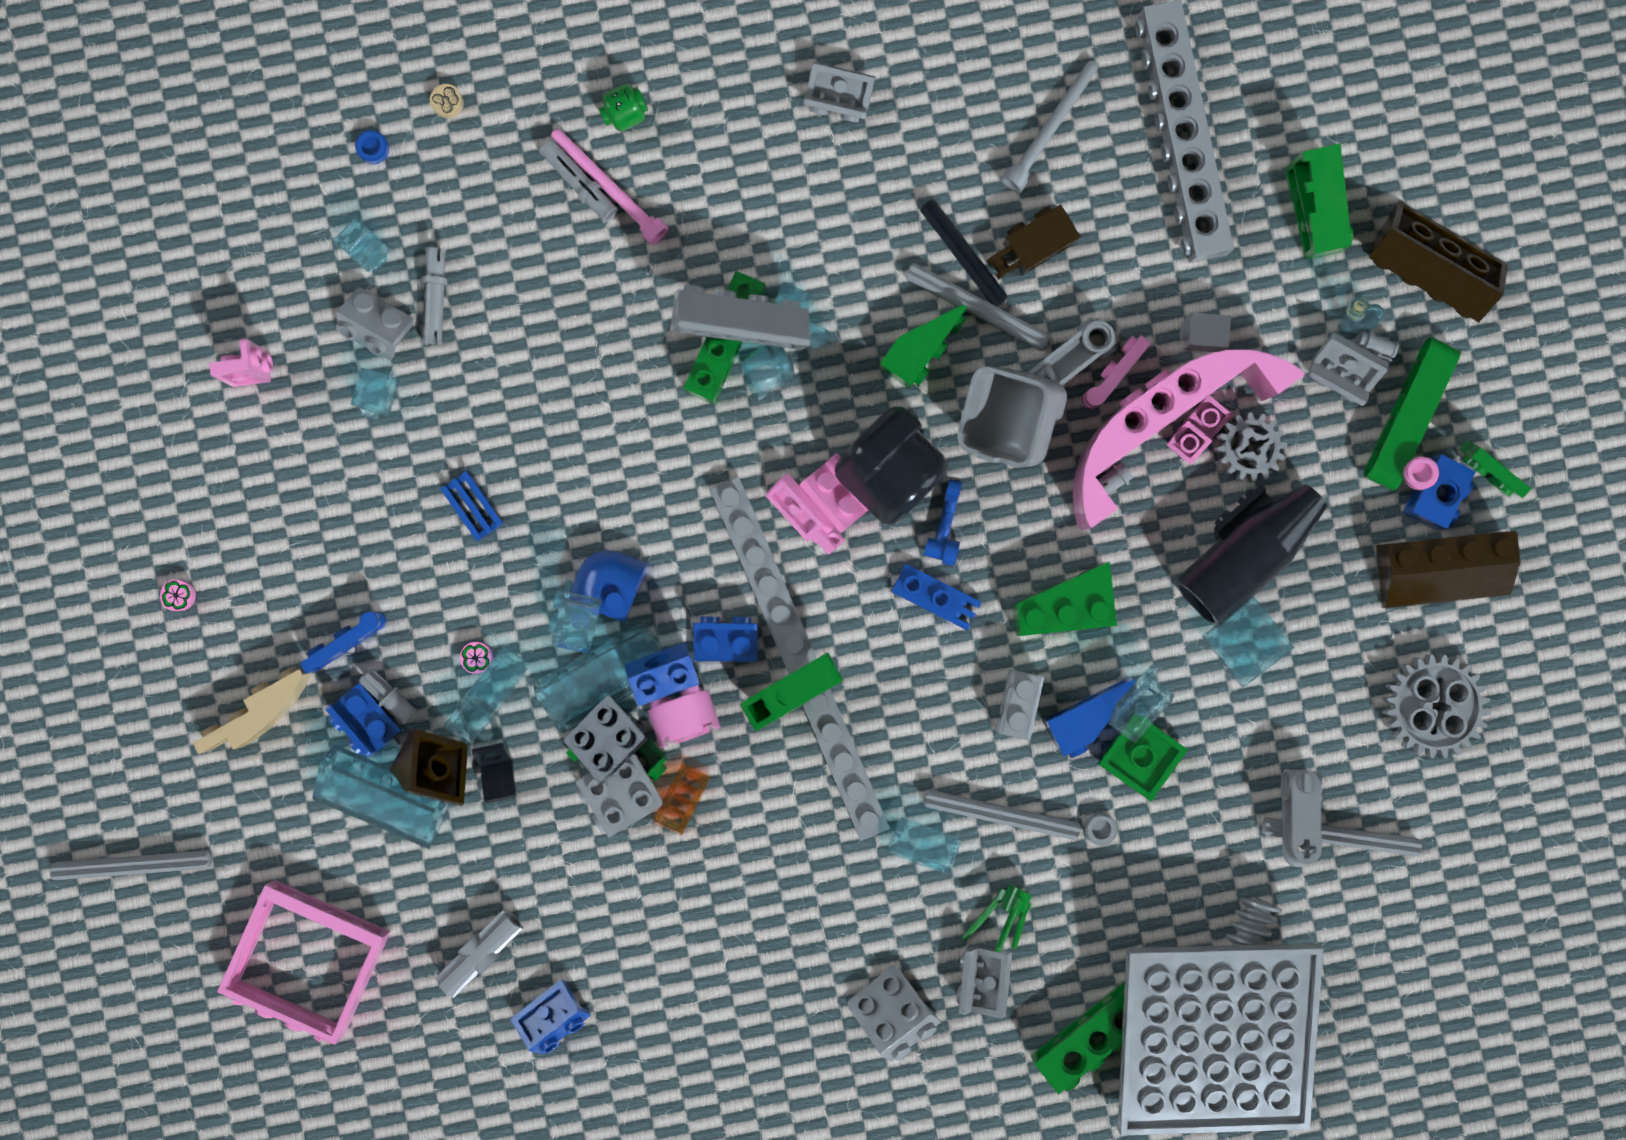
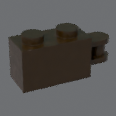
M1061 204L1053 209L1048 205L1034 214V221L1027 225L1020 222L1007 231L1008 236L1003 242L1005 248L987 260L988 264H993L998 272L996 275L998 280L1017 269L1023 276L1078 242L1081 236ZM1008 254L1014 262V264L1010 266L1004 259V257Z

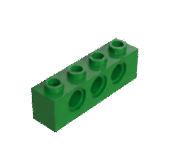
M735 271L727 291L736 292V298L748 300L749 295L764 296L766 285L759 280ZM706 336L683 388L685 392L712 405H716L743 342Z
M1125 981L1030 1055L1034 1065L1058 1095L1063 1091L1068 1092L1074 1089L1079 1084L1080 1077L1089 1070L1093 1072L1099 1069L1105 1063V1057L1114 1050L1116 1052L1121 1051L1123 1023H1114V1018L1117 1013L1124 1009ZM1096 1031L1104 1033L1101 1042L1097 1044L1089 1043V1037L1092 1033ZM1071 1051L1078 1052L1079 1057L1074 1063L1067 1064L1064 1062V1057L1067 1053Z

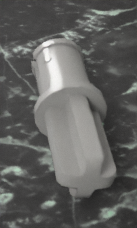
M374 669L368 670L360 678V684L380 702L378 705L387 708L403 725L418 711L397 692L398 687L393 688Z

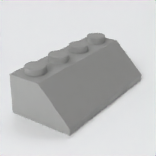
M684 285V290L678 289L675 292L670 331L797 350L810 347L809 309L800 308V302L782 299L780 304L768 303V297L760 295H749L748 300L736 298V292L717 290L716 295L703 293V287Z

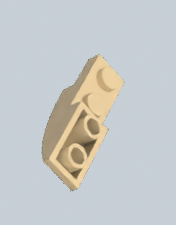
M293 666L279 674V681L271 685L267 681L250 690L252 695L243 700L247 709H241L228 717L230 722L222 727L217 723L200 732L202 738L193 742L198 754L209 752L226 742L230 743L233 750L242 748L262 736L294 705L306 687L312 673L307 674L304 669L298 670L296 666Z

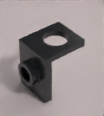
M498 743L472 749V755L481 768L484 802L487 804L515 798L517 794L513 758L505 745ZM492 752L500 753L499 755L493 757L483 756L487 753Z

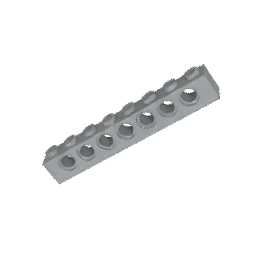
M1182 0L1145 6L1137 17L1138 19L1135 20V31L1137 38H1142L1144 50L1141 53L1142 64L1145 70H1149L1151 81L1148 82V93L1151 101L1155 100L1156 103L1155 126L1158 132H1162L1164 141L1161 144V154L1165 163L1168 162L1170 174L1167 177L1169 191L1171 194L1175 193L1177 205L1174 206V216L1178 225L1181 224L1183 237L1180 240L1182 253L1184 256L1188 255L1189 264L1224 257L1234 250ZM1156 35L1167 37L1169 45L1158 43ZM1162 66H1171L1175 70L1176 76H1167L1163 72ZM1169 97H1178L1182 102V107L1176 108L1172 106L1169 102ZM1182 127L1186 129L1189 138L1182 139L1178 137L1175 128ZM1182 158L1191 159L1195 163V170L1186 169L1182 164ZM1189 189L1198 190L1202 195V201L1196 202L1192 200L1189 196ZM1195 221H1205L1208 225V233L1198 231Z

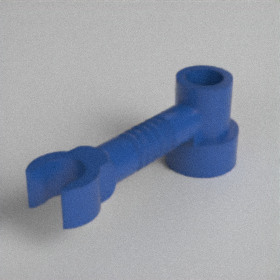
M950 479L935 539L928 538L924 556L942 560V564L954 567L960 542L950 540L948 537L962 482Z

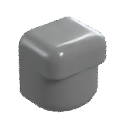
M1005 367L979 368L971 379L958 430L957 439L959 445L968 453L977 455V458L992 463L1000 462L1020 468L1038 465L1047 455L1056 420H1060L1063 417L1067 402L1066 390L1056 381Z

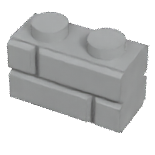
M1013 669L1008 670L999 710L1001 717H998L995 728L997 733L1025 740L1031 739L1044 677Z

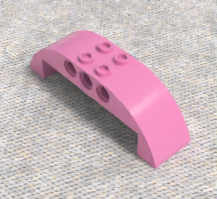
M1225 350L1192 360L1171 374L1166 369L1144 384L1147 388L1144 393L1139 388L1118 403L1121 409L1097 429L1080 456L1073 484V507L1078 527L1081 531L1090 529L1118 509L1096 479L1097 475L1241 373L1262 402L1281 393L1302 378L1304 373L1290 362L1269 353L1253 350ZM1178 381L1184 385L1185 391L1180 389ZM1151 399L1158 403L1159 410L1152 406ZM1125 417L1132 421L1133 430L1126 426Z

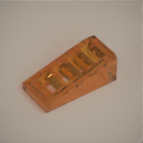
M682 763L663 800L662 806L653 820L654 824L683 837L711 777ZM683 776L700 783L698 789L682 782ZM680 788L694 795L693 799L690 800L677 794V789ZM672 799L689 807L687 812L670 805ZM666 812L683 819L681 824L664 817Z

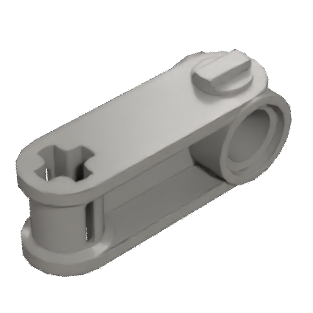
M1090 317L1076 328L1079 331L1077 334L1027 373L1056 381L1063 386L1097 358H1100L1102 361L1116 350L1114 345L1118 342L1115 340L1112 327L1108 323L1100 321L1098 317L1095 320ZM1097 331L1103 335V346L1097 347L1090 343V332Z
M1285 769L1282 773L1280 785L1282 796V852L1288 864L1294 867H1302L1306 864L1314 863L1321 856L1322 777L1317 771ZM1298 846H1300V849L1306 850L1305 856L1302 852H1298Z

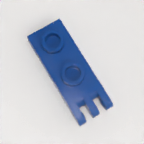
M907 564L904 565L891 590V593L967 631L970 624L960 620L961 615L963 614L971 619H974L976 613L965 608L967 603L977 608L982 603Z

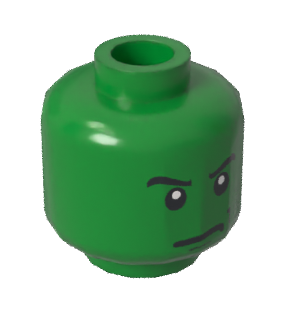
M624 83L605 92L602 96L604 106L599 108L606 126L613 124L615 129L620 132L642 123L645 119V112L649 110L639 87L633 88L629 83Z

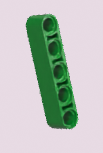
M1431 336L1424 342L1363 473L1364 478L1392 491H1395L1404 479V467L1409 461L1413 460L1459 361L1460 349Z

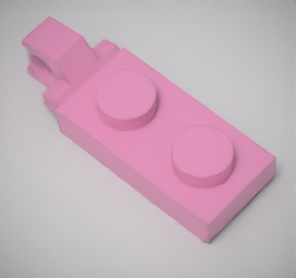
M788 473L766 493V497L807 542L812 540L814 543H818L828 555L844 542V538L830 522V519Z

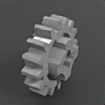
M1252 412L1245 414L1244 421L1240 415L1233 417L1234 426L1230 423H1225L1223 429L1226 434L1216 436V439L1222 442V446L1214 448V451L1223 454V457L1217 461L1218 464L1227 463L1228 467L1225 473L1228 475L1237 472V481L1243 480L1246 475L1249 482L1257 481L1258 475L1262 480L1269 478L1268 470L1272 472L1278 471L1280 468L1275 462L1285 460L1286 456L1279 453L1280 449L1287 447V443L1279 442V437L1284 434V431L1275 432L1273 428L1277 422L1273 420L1265 423V414L1258 415L1255 420ZM1252 427L1260 429L1265 434L1255 433ZM1233 436H1235L1236 442L1231 450V441ZM1261 442L1252 452L1240 453V451L1246 449L1245 447L1249 443ZM1270 445V454L1267 459L1266 452L1268 446ZM1237 460L1247 462L1252 469L1240 465Z

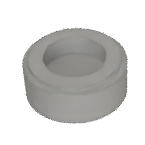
M1093 813L1084 823V833L1092 843L1100 846L1107 845L1117 835V824L1106 813Z

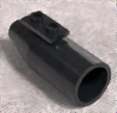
M1261 484L1255 491L1250 489L1244 493L1238 501L1239 505L1231 513L1227 510L1217 518L1214 523L1216 525L1214 527V537L1218 541L1174 580V584L1180 594L1211 625L1216 628L1221 627L1292 562L1327 508L1325 500L1309 485L1304 484L1273 500L1266 493V488Z

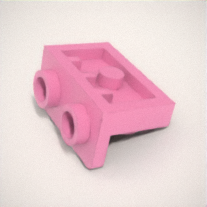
M240 339L241 357L239 355H226L220 357L219 362L209 363L210 375L232 387L271 382L270 372H273L274 368L270 353H267L265 349L248 339Z
M836 453L799 486L824 512L835 528L842 533L863 516L868 509L837 479L834 470L841 456Z

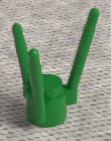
M1009 884L1007 890L1000 888L994 900L964 933L962 940L967 941L1002 901L1001 909L1007 911L1009 915L998 938L995 951H1001L1016 917H1018L1011 947L1012 949H1017L1026 915L1032 905L1029 903L1032 895L1012 884Z

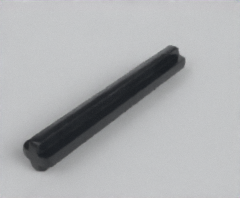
M934 199L925 203L921 207V213L987 300L996 307L1005 302L1008 298L1005 291Z

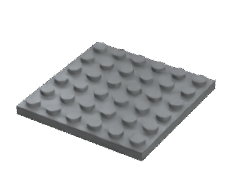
M1319 943L1127 948L1117 1128L1120 1135L1310 1129L1323 947Z

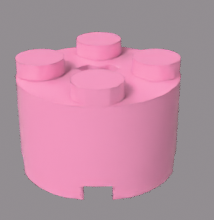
M697 685L680 691L682 696L680 698L672 700V698L666 696L650 702L651 709L647 712L659 748L668 747L666 740H669L670 743L675 741L678 744L710 732L708 727L712 725L713 729L721 727L709 690L703 691L702 687Z

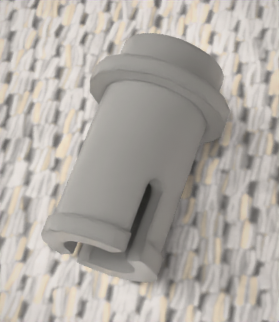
M1370 329L1367 331L1361 330L1354 341V344L1388 362L1395 358L1399 349L1398 342L1374 335V332Z
M1123 463L1112 465L1113 469L1098 479L1108 495L1124 484L1128 486L1130 484L1129 480L1133 478Z

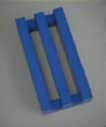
M468 471L463 472L460 477L450 481L451 483L447 486L445 485L440 488L476 541H480L504 524ZM467 482L494 521L492 524H488L461 485L462 483ZM452 490H457V492L462 497L468 508L471 510L475 518L482 526V531H479L477 529V527L470 519L464 508L461 506L455 495L452 493Z

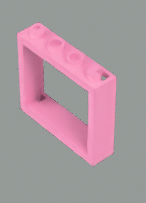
M274 880L264 886L217 992L232 999V1004H245L254 1008L255 1013L261 1017H274L283 1021L284 1025L293 1031L303 1030L314 1035L313 1038L318 1042L324 1040L336 1045L345 1036L391 931ZM274 904L371 946L337 1023L241 980Z

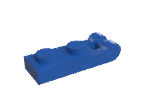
M382 612L363 613L360 617V624L354 628H351L350 625L342 628L333 635L334 641L326 646L321 643L306 652L308 658L300 663L307 674L318 672L383 629L387 623L386 616Z

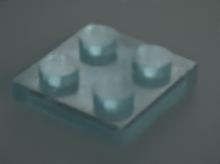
M1252 597L1221 627H1213L1202 636L1241 687L1247 686L1294 649V646L1255 597Z

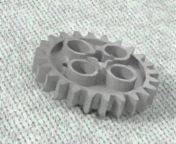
M1425 654L1423 662L1421 658L1414 657L1412 658L1413 667L1408 664L1401 665L1404 672L1403 675L1392 674V677L1397 682L1396 685L1385 686L1392 692L1391 696L1382 697L1383 701L1390 703V708L1383 710L1382 714L1392 715V719L1385 725L1391 728L1396 727L1397 730L1393 733L1392 737L1396 739L1404 738L1401 746L1408 749L1413 746L1414 754L1421 755L1425 750L1426 757L1434 758L1437 752L1439 757L1447 758L1449 750L1452 754L1460 755L1459 745L1470 749L1472 746L1468 738L1480 739L1481 736L1476 731L1477 727L1487 728L1488 726L1480 720L1481 716L1491 714L1490 711L1482 709V704L1491 701L1490 698L1481 697L1480 694L1487 689V686L1476 685L1481 675L1476 673L1468 675L1471 665L1463 664L1459 667V658L1452 657L1448 661L1447 655L1438 654L1435 659L1434 655ZM1438 678H1441L1440 684L1437 682ZM1424 680L1427 684V691L1423 696H1420L1417 686L1420 681ZM1455 684L1459 689V694L1455 700H1452L1449 696V691ZM1433 703H1440V708L1432 709ZM1421 712L1423 723L1420 727L1416 728L1413 718L1416 713ZM1450 716H1452L1455 721L1454 728L1450 732H1448L1445 728V722ZM1434 728L1435 733L1431 734V730Z

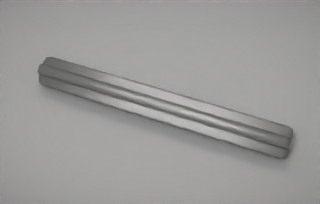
M912 263L906 273L905 278L908 281L957 307L964 304L967 307L965 311L1038 350H1043L1050 339L1049 334L916 263Z
M930 789L925 793L924 806L1072 840H1077L1080 834V824L1074 821Z
M1264 818L1262 833L1267 836L1282 837V819ZM1321 825V841L1325 844L1419 856L1421 854L1422 842L1417 838Z
M207 850L62 861L51 864L50 877L52 880L206 869L211 866L212 857L211 852Z

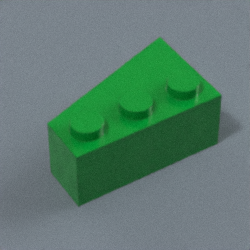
M1341 143L1301 152L1284 170L1305 260L1343 252L1352 246L1353 229L1349 222Z
M1110 561L1100 563L1082 573L1013 603L1016 636L1117 626Z

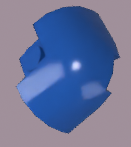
M603 550L595 552L586 558L579 568L567 601L625 623L636 594L640 590L649 563L618 551Z

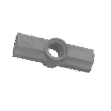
M504 908L481 932L478 931L458 951L459 955L452 962L450 961L435 978L441 990L454 998L478 973L481 975L499 957L500 951L524 928L520 920L512 912Z

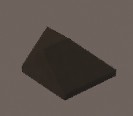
M413 729L409 732L390 767V771L406 793L462 806L465 799L468 743Z

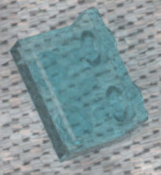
M566 579L563 591L557 590L554 599L553 609L559 611L558 614L552 613L548 632L554 633L552 646L590 654L602 599L571 593L573 581Z

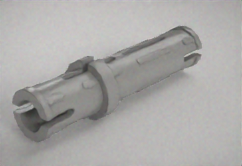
M554 139L548 140L540 148L539 153L545 157L559 175L576 191L579 201L583 204L587 203L601 218L603 223L609 221L617 213L618 208L600 191L601 186L596 181L592 182ZM560 161H562L566 165V167L575 175V177L564 167V165ZM589 192H590L598 201H596V200L589 194Z
M428 247L425 248V276L421 277V284H424L422 345L443 346L444 286L447 285L448 280L444 278L446 249L440 248L438 250V248Z

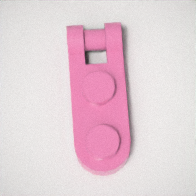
M1142 334L1137 339L1132 335L1120 349L1124 353L1117 363L1111 360L1101 372L1100 376L1104 378L1098 387H1092L1083 394L1081 399L1082 405L1087 409H1095L1101 405L1146 351L1151 342Z

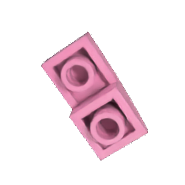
M1209 395L1198 404L1166 445L1192 465L1233 414Z

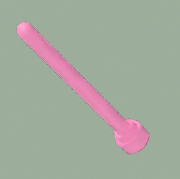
M555 129L552 131V139L640 225V231L643 232L642 237L651 246L658 243L666 235L669 227L660 218L649 217L562 130Z

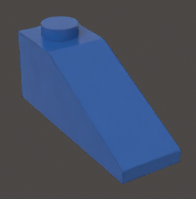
M1129 677L1043 719L1059 753L1064 757L1069 755L1070 758L1085 753L1088 750L1086 746L1095 741L1137 685L1135 680Z

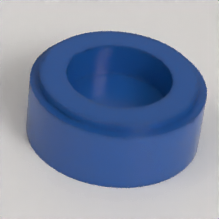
M364 131L357 137L355 142L358 156L366 163L379 164L389 154V143L378 131Z

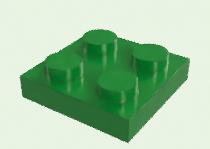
M1466 440L1458 449L1466 455L1462 459L1464 463L1483 477L1487 473L1491 475L1487 481L1508 497L1514 493L1523 499L1532 489L1485 450L1471 441Z
M1133 712L1097 764L1152 802L1188 749L1142 716Z

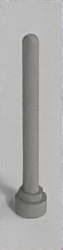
M1089 61L1019 163L1013 164L1012 167H1008L1000 180L1007 188L1016 193L1023 191L1028 183L1029 169L1097 72L1098 64L1095 61Z

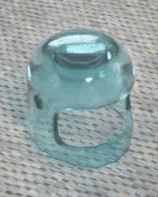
M764 345L739 358L750 392L755 401L765 398L768 392L777 387L787 386L793 380V363L788 353L782 347Z

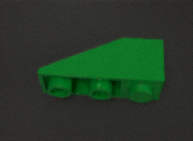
M963 304L898 337L880 362L879 368L909 390L914 383L920 386L930 372L926 366L932 357L938 360L949 344L944 340L952 331L957 334L966 322L967 318L963 314L967 307Z
M827 652L740 703V706L756 732L841 683L844 679Z

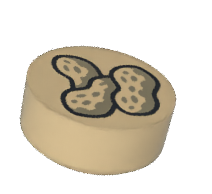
M438 85L430 95L432 109L442 118H454L463 109V97L453 85Z

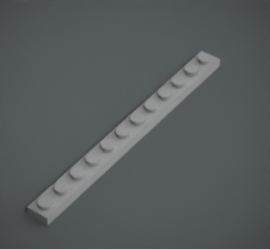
M736 477L711 488L710 491L786 669L791 674L817 659L742 482L739 477ZM829 689L802 706L859 839L863 841L890 829L833 694Z

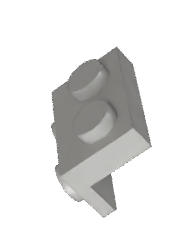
M813 62L803 105L810 106L809 111L813 113L827 115L828 111L840 113V118L843 120L859 122V118L865 119L867 116L876 76Z
M358 287L337 311L336 329L346 339L354 340L368 348L374 355L382 356L391 361L395 356V346L413 326L414 318Z
M1333 332L1313 357L1308 376L1317 384L1324 387L1327 386L1338 392L1347 401L1356 402L1364 406L1368 401L1370 391L1387 372L1389 362Z
M977 945L965 950L960 959V971L963 972L962 984L959 986L956 995V1002L959 1004V1014L967 1015L972 1012L1000 1019L1006 1017L1012 952L1003 950L996 952L993 948Z

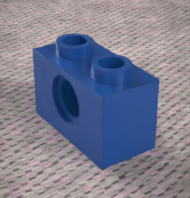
M1440 454L1430 457L1438 466V480L1427 489H1413L1402 511V514L1434 530L1448 529V527H1451L1456 522L1460 514L1458 507L1462 499L1466 498L1472 491L1474 486L1472 479L1476 471ZM1439 486L1443 487L1446 491V498L1443 502L1437 497Z
M685 642L624 664L627 679L638 707L700 684Z

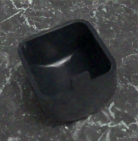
M899 406L886 410L865 430L838 460L834 470L839 482L879 521L887 525L899 523L941 481L948 470L945 456L919 431L922 426L920 421L907 409Z

